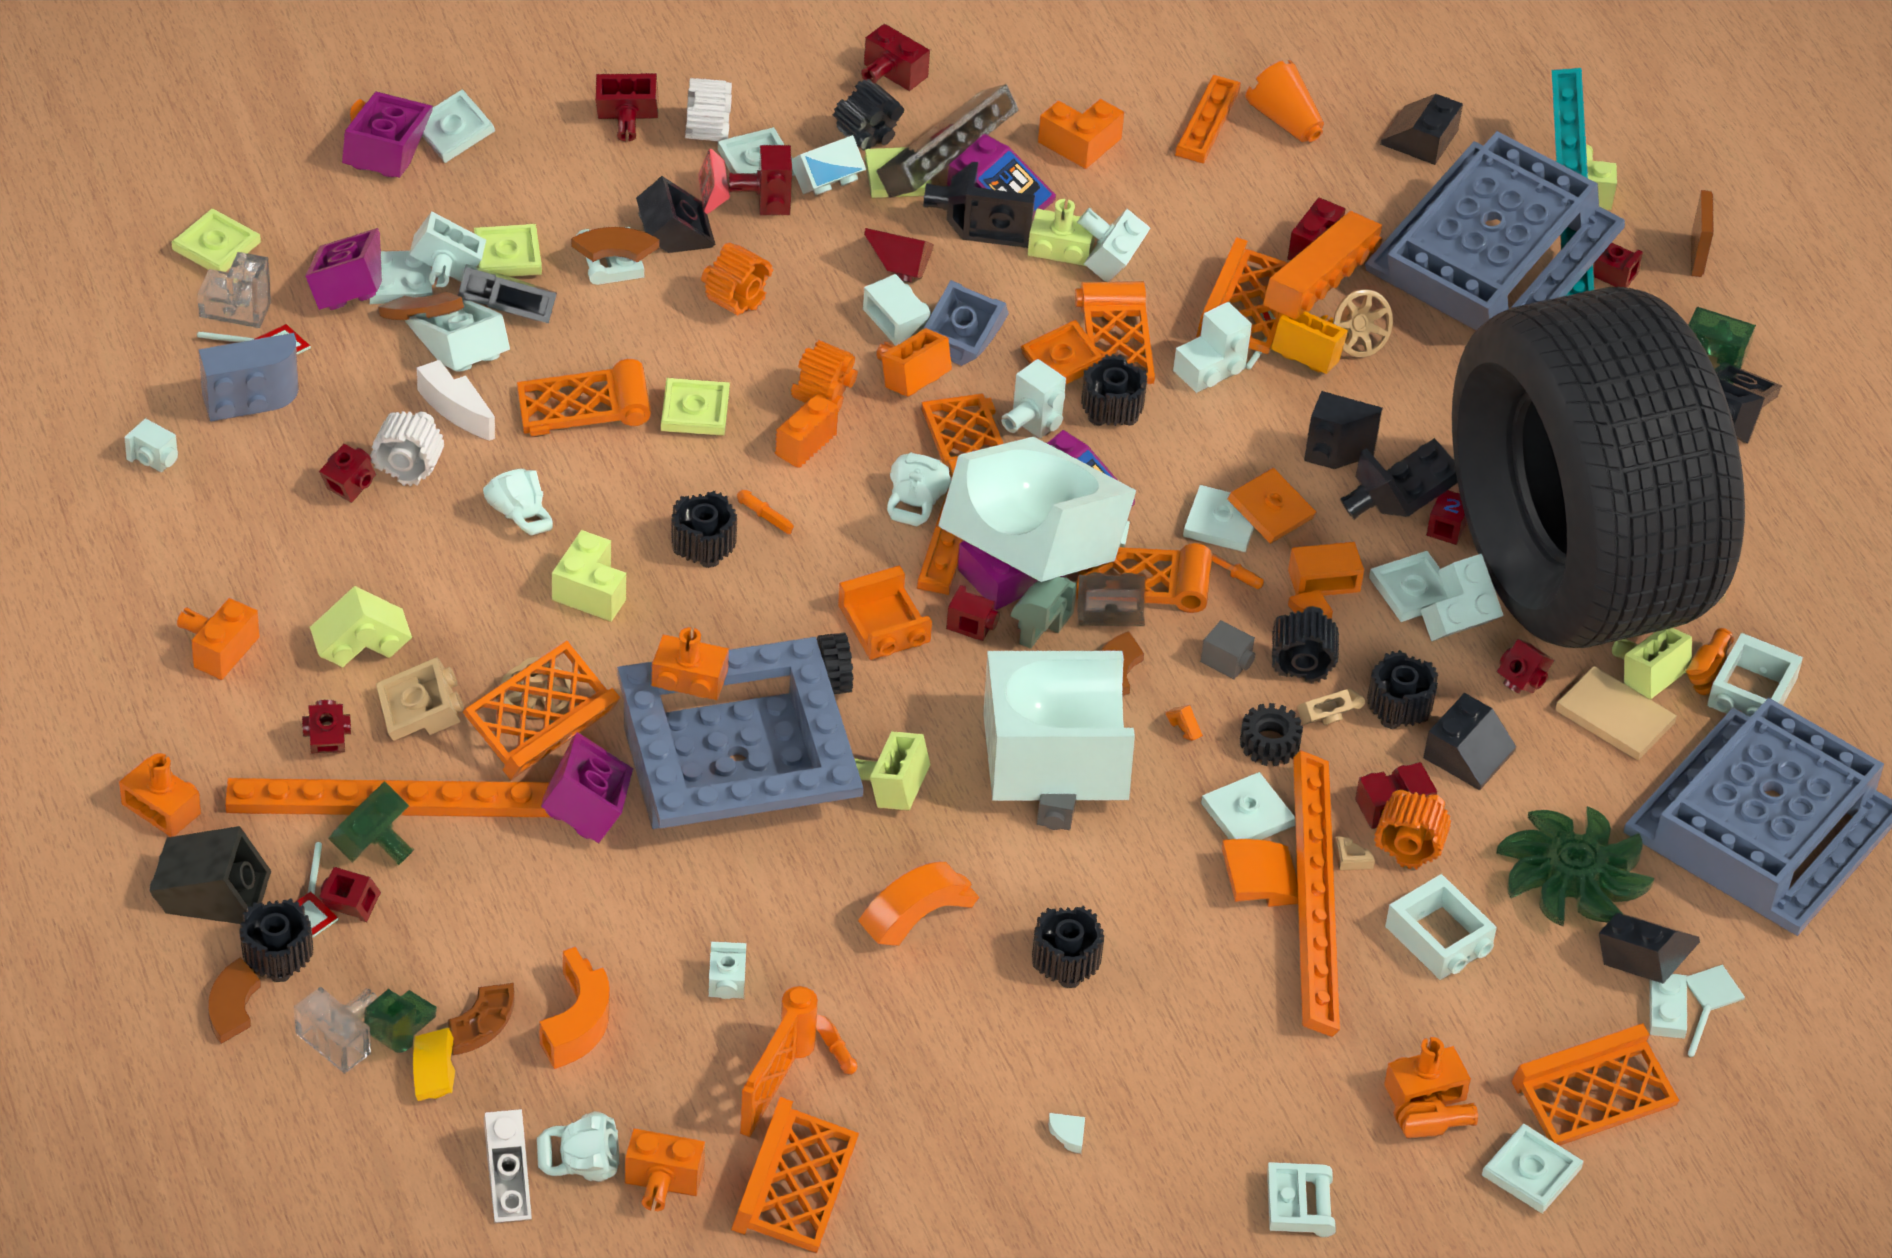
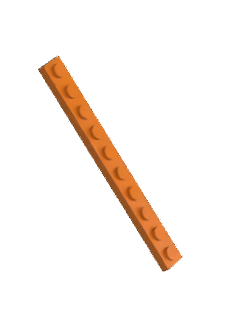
M1300 750L1293 757L1302 1026L1333 1037L1340 1030L1329 761Z
M228 778L225 803L226 813L552 818L541 807L545 791L550 782Z

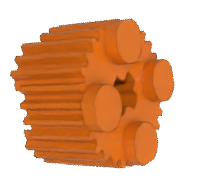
M730 242L722 247L720 257L718 256L717 261L713 262V266L709 265L704 269L701 281L706 284L705 293L710 301L738 316L741 313L743 314L744 311H748V309L757 310L758 305L761 306L762 300H765L767 293L763 289L766 285L765 281L768 279L767 276L771 277L774 269L769 261L740 245H734Z
M818 340L815 343L814 349L806 348L805 353L802 354V358L799 360L798 368L801 369L800 380L798 381L799 385L795 383L792 385V397L806 403L812 396L819 394L838 405L839 412L844 400L843 392H845L846 387L851 388L857 378L858 371L852 369L855 363V356L850 352Z
M1404 790L1395 791L1392 793L1389 801L1386 802L1374 835L1375 846L1381 850L1384 849L1385 852H1389V856H1395L1396 862L1401 867L1407 866L1408 869L1414 867L1418 870L1423 863L1427 864V861L1433 862V859L1436 860L1438 856H1441L1451 827L1450 815L1447 814V809H1444L1445 801L1438 795H1428L1425 797V794L1418 795L1417 792L1411 794Z

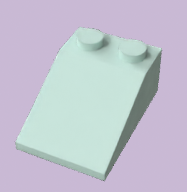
M462 298L464 308L459 311L432 318H427L426 313L410 316V319L405 320V322L437 360H441L444 366L454 371H465L470 369L473 363L481 360L491 361L497 359L500 353L510 350L501 313Z

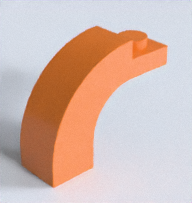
M933 862L917 867L892 882L870 903L858 922L877 944L899 946L913 926L931 911L943 906L972 908L980 897L971 888V882L962 874L956 873L947 862Z
M576 946L563 951V975L577 997V1001L567 1011L539 1021L540 1045L554 1069L570 1064L589 1053L602 1039L609 1021L610 987L607 974L603 967L593 971L590 961L587 958L583 959Z

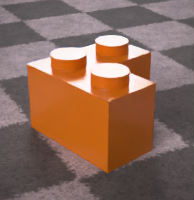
M1099 99L1082 114L1058 100L1040 115L1038 143L1087 169L1122 139L1124 111Z

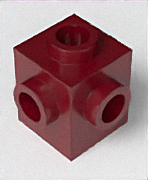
M344 443L328 458L327 463L319 471L327 489L351 503L364 489L370 486L373 478L376 476L370 463L372 459L369 454L361 448L353 449Z
M1517 639L1513 647L1507 649L1502 655L1499 662L1500 667L1496 672L1505 678L1503 684L1514 692L1520 694L1524 690L1534 693L1535 690L1540 689L1545 684L1548 678L1547 672L1555 660L1531 643Z
M319 700L315 702V705H308L309 716H302L303 737H310L311 754L345 752V735L351 734L350 714H343V704H336L334 700Z

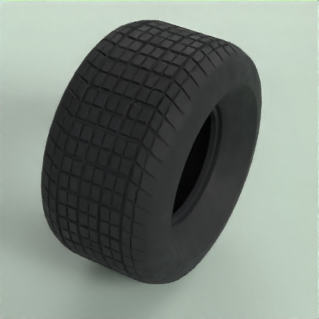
M1605 287L1512 307L1498 313L1481 325L1465 346L1454 381L1452 397L1453 453L1460 497L1474 545L1478 554L1483 556L1495 591L1513 617L1531 634L1547 643L1569 648H1587L1682 626L1698 619L1715 606L1729 588L1741 554L1745 525L1744 480L1738 441L1725 394L1705 349L1689 325L1670 305L1660 298L1645 291L1626 287Z

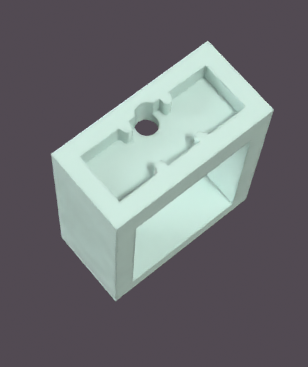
M1741 633L1713 682L1707 706L1726 714L1732 708H1735L1751 717L1767 700L1727 683L1736 666L1779 682L1771 699L1783 705L1798 678L1803 657Z
M1442 874L1391 903L1385 925L1439 980L1451 973H1459L1469 962L1478 957L1483 958L1488 955L1494 947L1493 942L1497 928ZM1441 907L1470 933L1446 949L1417 922Z

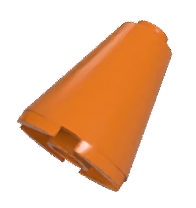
M1282 60L1269 66L1256 77L1258 82L1256 87L1252 89L1249 86L1245 97L1249 104L1299 141L1313 142L1322 135L1324 121L1296 65L1291 60H1288V64H1285Z

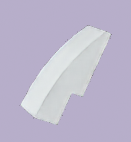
M441 360L417 367V390L428 404L453 424L471 434L489 441L495 439V416L466 376L453 379Z

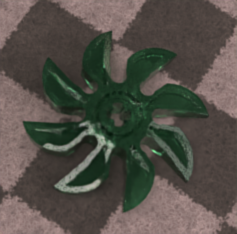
M1586 806L1585 834H1576L1573 831V820L1562 813L1551 810H1535L1528 812L1527 818L1538 830H1523L1513 833L1502 840L1497 847L1496 854L1520 859L1513 866L1509 874L1507 884L1509 897L1514 898L1533 888L1542 886L1539 901L1542 913L1550 921L1563 927L1566 897H1573L1577 900V911L1582 916L1594 921L1608 923L1617 912L1622 913L1613 902H1624L1639 898L1646 894L1654 883L1653 877L1630 872L1638 864L1641 857L1643 842L1640 834L1638 833L1618 843L1608 845L1611 831L1609 821L1602 813Z

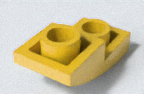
M449 1028L415 1036L413 1075L415 1096L418 1101L429 1098L437 1099L452 1093L455 1069L450 1059L454 1038Z

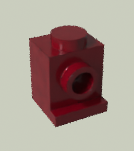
M1611 243L1594 262V278L1614 287L1627 288L1639 273L1643 251L1637 250L1634 253Z
M960 585L948 606L946 629L984 641L988 631L995 630L1000 612L994 610L995 601L966 592V586Z
M333 867L329 877L322 883L319 898L330 910L357 917L360 921L367 923L381 891L371 877Z

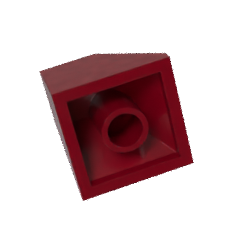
M865 228L864 235L887 271L895 273L905 282L912 283L913 277L922 279L934 244L924 240Z

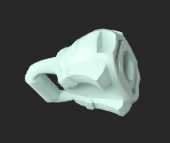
M912 452L900 455L892 464L890 473L893 489L887 504V511L891 519L916 527L925 523L932 512L933 505L950 487L949 467L941 463L940 460ZM901 501L911 506L922 507V514L895 508V506Z
M515 469L494 477L483 488L487 503L495 510L503 513L506 518L513 519L529 535L552 530L553 520L542 507L543 491H541L536 470ZM535 515L541 518V520L530 523L524 520Z
M594 1111L583 1115L581 1119L567 1126H553L545 1129L537 1137L538 1168L547 1175L578 1174L589 1181L602 1182L614 1176L620 1164L618 1130H616L614 1119L601 1112ZM551 1136L561 1138L560 1153L563 1163L553 1167Z

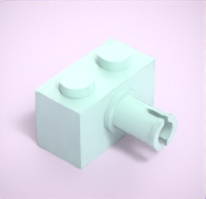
M1089 207L1077 223L1098 240L1097 245L1084 265L1105 282L1111 281L1127 265L1147 235L1150 227L1128 209L1109 225Z
M431 211L414 234L409 255L422 263L432 266L429 275L430 283L433 285L436 277H438L436 287H444L448 284L449 277H453L460 282L462 281L466 264L477 267L482 260L486 240Z
M1039 359L1016 374L1013 410L1004 414L1001 420L1005 429L1015 433L1020 427H1024L1039 439L1050 431L1058 429L1063 421L1062 413L1066 378Z

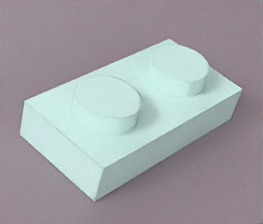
M1672 974L1664 984L1650 980V1035L1685 1039L1687 1033V975Z

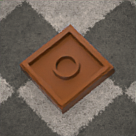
M1701 190L1691 232V276L1702 277L1705 272L1714 233L1712 191Z

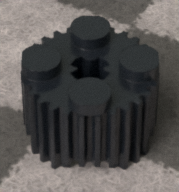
M864 79L862 82H858L855 86L857 91H853L846 101L841 99L836 104L837 107L834 108L835 112L832 114L838 120L836 122L838 130L846 137L853 135L857 146L862 150L870 149L872 146H876V144L887 145L895 136L893 128L897 126L896 122L899 121V118L904 113L903 106L880 85L874 84L870 79L867 81Z
M1106 354L1101 361H1098V364L1093 363L1092 367L1089 366L1088 370H1084L1081 404L1082 409H1085V413L1088 414L1089 422L1097 426L1105 423L1107 425L1113 423L1114 426L1117 423L1131 426L1138 422L1145 403L1146 370H1142L1138 366L1134 367L1133 363L1128 364L1121 354L1115 356V354L1108 356Z
M713 490L712 492H707L705 496L701 494L698 497L692 495L691 499L689 496H681L680 500H676V505H673L671 543L673 552L676 555H680L682 558L686 557L687 561L692 559L693 563L699 561L703 567L710 568L716 567L719 564V560H723V556L728 557L729 553L733 552V548H735L737 543V514H735L736 510L732 509V504H728V496H722L721 492L716 494V491Z
M1314 606L1305 608L1302 613L1300 611H1297L1295 614L1290 612L1289 616L1285 614L1276 617L1272 631V667L1275 668V672H1278L1279 676L1288 677L1289 673L1290 677H1303L1306 682L1314 684V681L1321 682V679L1326 680L1328 671L1331 672L1332 667H1336L1339 658V632L1336 623L1332 622L1331 618L1327 619V615H1323L1321 608Z
M1398 650V653L1391 651L1390 655L1385 653L1383 661H1379L1378 665L1374 666L1370 678L1367 703L1370 704L1369 709L1373 710V714H1378L1377 718L1381 719V724L1384 727L1396 729L1401 724L1407 727L1408 724L1414 726L1415 722L1420 724L1421 722L1428 721L1433 711L1438 686V673L1436 672V667H1432V662L1424 660V663H1421V659L1415 660L1414 656L1408 658L1406 653Z
M290 898L289 900H283L282 903H279L278 900H275L274 903L267 901V905H264L263 902L258 904L254 902L253 907H247V912H243L244 922H241V928L239 929L244 962L251 969L253 968L255 974L260 972V976L266 974L267 978H271L274 982L289 980L294 971L300 972V967H306L305 962L309 963L313 955L311 921H309V916L305 915L304 906H299L298 901L293 903V899Z
M1085 906L1081 908L1075 907L1074 910H1070V907H1067L1066 910L1059 908V911H1056V908H1047L1046 913L1042 912L1041 917L1037 918V925L1034 930L1032 948L1033 967L1039 970L1040 974L1045 973V978L1051 977L1053 982L1058 980L1065 988H1076L1079 986L1080 981L1084 982V978L1090 979L1091 975H1095L1096 970H1099L1101 965L1105 937L1101 924L1097 923V914H1092L1091 909L1085 910Z

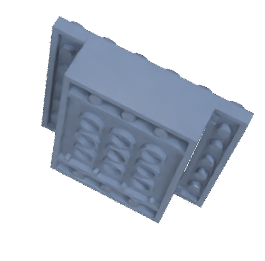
M1496 131L1484 146L1473 141L1369 258L1365 266L1366 271L1477 330L1493 316L1509 309L1507 295L1567 227L1576 231L1575 235L1512 307L1566 296L1625 228V220L1599 206L1598 183ZM1497 219L1501 221V223L1496 226H1488L1485 224L1488 220L1491 221Z
M816 637L729 650L728 673L723 685L790 675L788 694L665 712L660 695L678 692L651 686L652 662L617 667V677L624 698V730L652 829L863 797L862 781ZM733 755H742L746 757V759L743 761H734L730 757Z
M1768 697L1751 717L1732 708L1628 820L1623 833L1798 936L1892 829V799L1877 791L1884 763ZM1773 790L1780 796L1772 797L1765 792ZM1846 813L1853 816L1789 889L1793 873Z

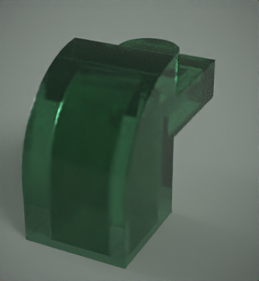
M387 989L365 1008L364 1030L367 1035L397 1053H402L413 1046V1036L436 1017L437 1007L410 990L399 996L390 989Z

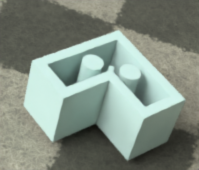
M1229 302L1204 313L1201 336L1176 348L1173 371L1196 393L1207 387H1212L1232 375L1239 374L1246 368L1252 323Z
M1482 554L1454 562L1439 569L1438 572L1448 599L1420 610L1431 641L1489 623L1504 616Z

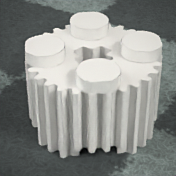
M690 78L685 138L710 141L728 139L732 83L723 80Z
M404 411L401 414L399 412L390 413L383 422L372 445L373 450L370 457L372 458L371 463L375 464L374 468L380 471L385 469V473H391V477L397 476V481L402 483L403 486L406 484L412 486L413 483L418 485L421 478L425 479L426 476H429L444 447L443 435L439 434L440 430L435 428L434 418L426 412H418L415 415H412L411 412L406 414Z

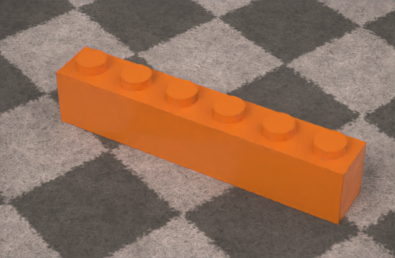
M1349 211L1269 279L1263 305L1295 320L1305 311L1309 312L1314 303L1319 299L1323 300L1328 291L1332 288H1337L1343 278L1349 277L1357 266H1362L1367 258L1377 251L1382 244V237H1380L1382 224Z

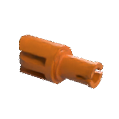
M1725 628L1715 630L1709 644L1703 645L1697 650L1685 671L1690 682L1694 684V690L1698 694L1707 695L1711 692L1713 682L1727 659L1726 653L1734 642L1735 638L1731 637L1733 635L1732 632Z
M1440 1100L1401 1103L1395 1107L1393 1112L1394 1118L1406 1138L1443 1135L1448 1127L1476 1126L1478 1123V1111L1476 1105H1474L1475 1103L1445 1106Z

